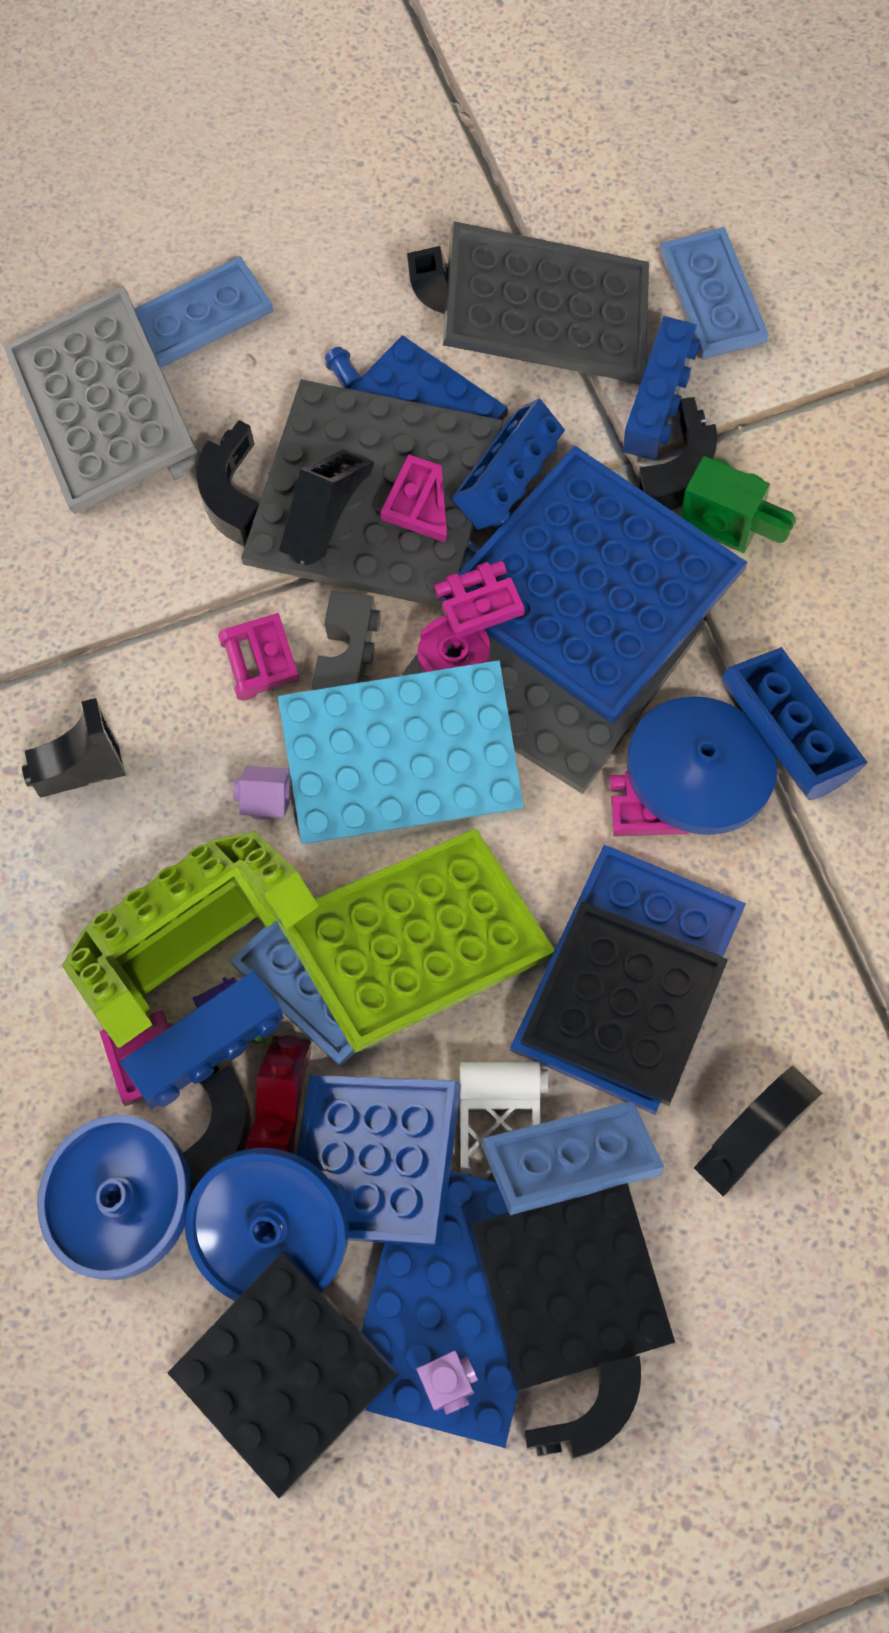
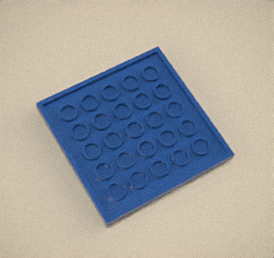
M574 445L458 573V576L476 570V565L488 562L490 565L502 560L507 574L495 579L499 582L511 577L523 603L524 615L484 629L487 635L608 722L614 724L746 569L747 561ZM481 583L464 590L468 593L484 586ZM450 594L442 597L441 599L446 601L453 597Z

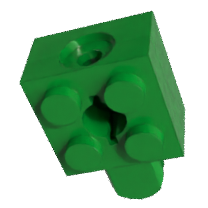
M703 456L685 489L681 517L717 542L741 553H745L755 533L778 543L785 542L796 523V517L792 512L766 501L770 483L764 481L758 475L747 474L732 468L722 460H713Z

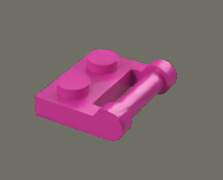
M279 613L229 627L219 632L220 645L226 649L236 681L234 690L238 700H249L258 693L300 681ZM246 639L250 641L260 676L252 679L249 677L239 645L241 641Z

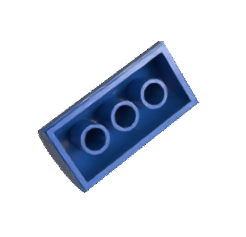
M782 647L730 666L722 676L723 684L808 800L818 799L836 790L854 777L868 763Z

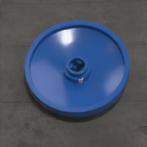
M681 697L656 706L638 723L627 751L628 777L641 803L664 823L690 833L702 835L723 834L745 826L763 810L776 783L777 763L775 754L747 715L728 703L712 698Z
M129 1115L100 1117L74 1130L60 1143L49 1159L38 1191L39 1224L45 1242L51 1252L63 1265L72 1271L101 1280L127 1279L155 1266L170 1252L185 1227L186 1210L192 1195V1180L183 1151L165 1130L151 1122Z
M252 1148L238 1151L223 1158L202 1177L195 1187L187 1206L185 1234L190 1254L201 1274L216 1290L236 1301L282 1252H287L323 1291L333 1280L344 1260L349 1241V1224L346 1209L338 1191L327 1176L316 1166L302 1157L287 1151L273 1148Z

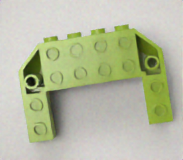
M256 831L213 839L206 844L194 847L186 858L174 866L161 870L156 878L144 887L129 892L125 896L124 901L111 910L97 914L92 922L82 930L64 960L62 967L116 1046L120 1048L153 1025L146 1016V1013L152 1009L143 998L144 995L255 917L266 928L278 920L287 930L317 909L319 905L298 871Z

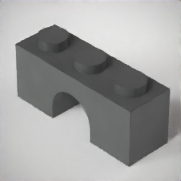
M331 591L324 622L328 639L343 641L349 647L344 653L335 657L318 655L311 690L369 681L368 675H364L366 664H372L374 658L375 643L371 642L372 631H379L381 611L375 608L374 596Z

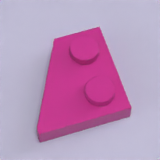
M408 454L380 512L381 520L445 543L447 540L442 466Z

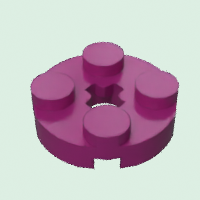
M446 616L437 618L429 623L421 633L417 652L419 666L424 673L490 662L489 637L483 629L455 639ZM452 645L456 649L461 646L463 648L460 652L461 656L456 658L446 656L448 654L447 647Z

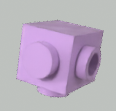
M246 766L240 779H235L233 789L234 801H239L240 815H250L258 820H265L271 817L284 818L290 804V769Z
M453 1351L417 1368V1372L435 1411L444 1408L446 1415L470 1404L467 1396L475 1393L471 1383L478 1379L468 1356L460 1359L457 1352Z

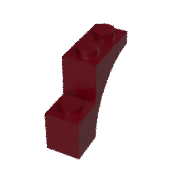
M292 1035L273 1036L257 1075L256 1118L247 1139V1149L273 1148L294 1154L299 1104L305 1073L311 1055L312 1040L299 1039Z

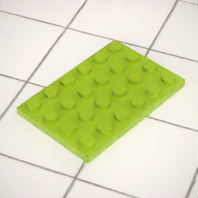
M476 828L316 898L315 901L319 907L287 930L277 921L355 1053L552 958L555 951Z

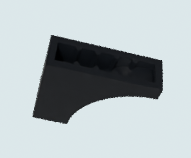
M342 449L300 469L279 551L289 555L292 561L302 565L313 564L325 557L331 537L345 506L358 486L371 475L374 462Z
M97 698L81 701L82 715L76 725L64 735L49 743L25 751L27 765L22 766L23 777L27 787L33 786L40 798L126 776L119 743Z

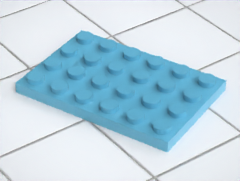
M500 660L278 696L301 844L524 808Z

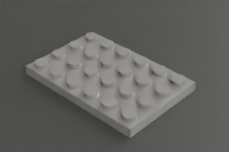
M123 285L3 346L67 505L74 514L198 452L131 298Z

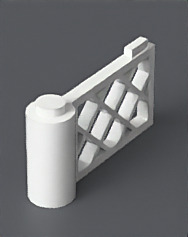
M460 1062L461 1174H470L473 1177L480 1178L469 1167V1156L480 1145L482 1146L483 1139L489 1137L500 1125L507 1132L513 1131L504 1121L515 1110H532V1126L540 1124V1093H548V1069H540V1062ZM469 1110H486L496 1120L494 1125L481 1138L469 1127ZM493 1110L507 1111L499 1117ZM469 1134L477 1141L470 1149ZM491 1168L481 1177V1179L487 1180L490 1177V1175L493 1173Z

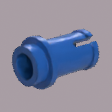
M335 347L326 354V368L334 372L343 388L350 389L357 381L363 379L350 361L349 351L343 350L342 347Z

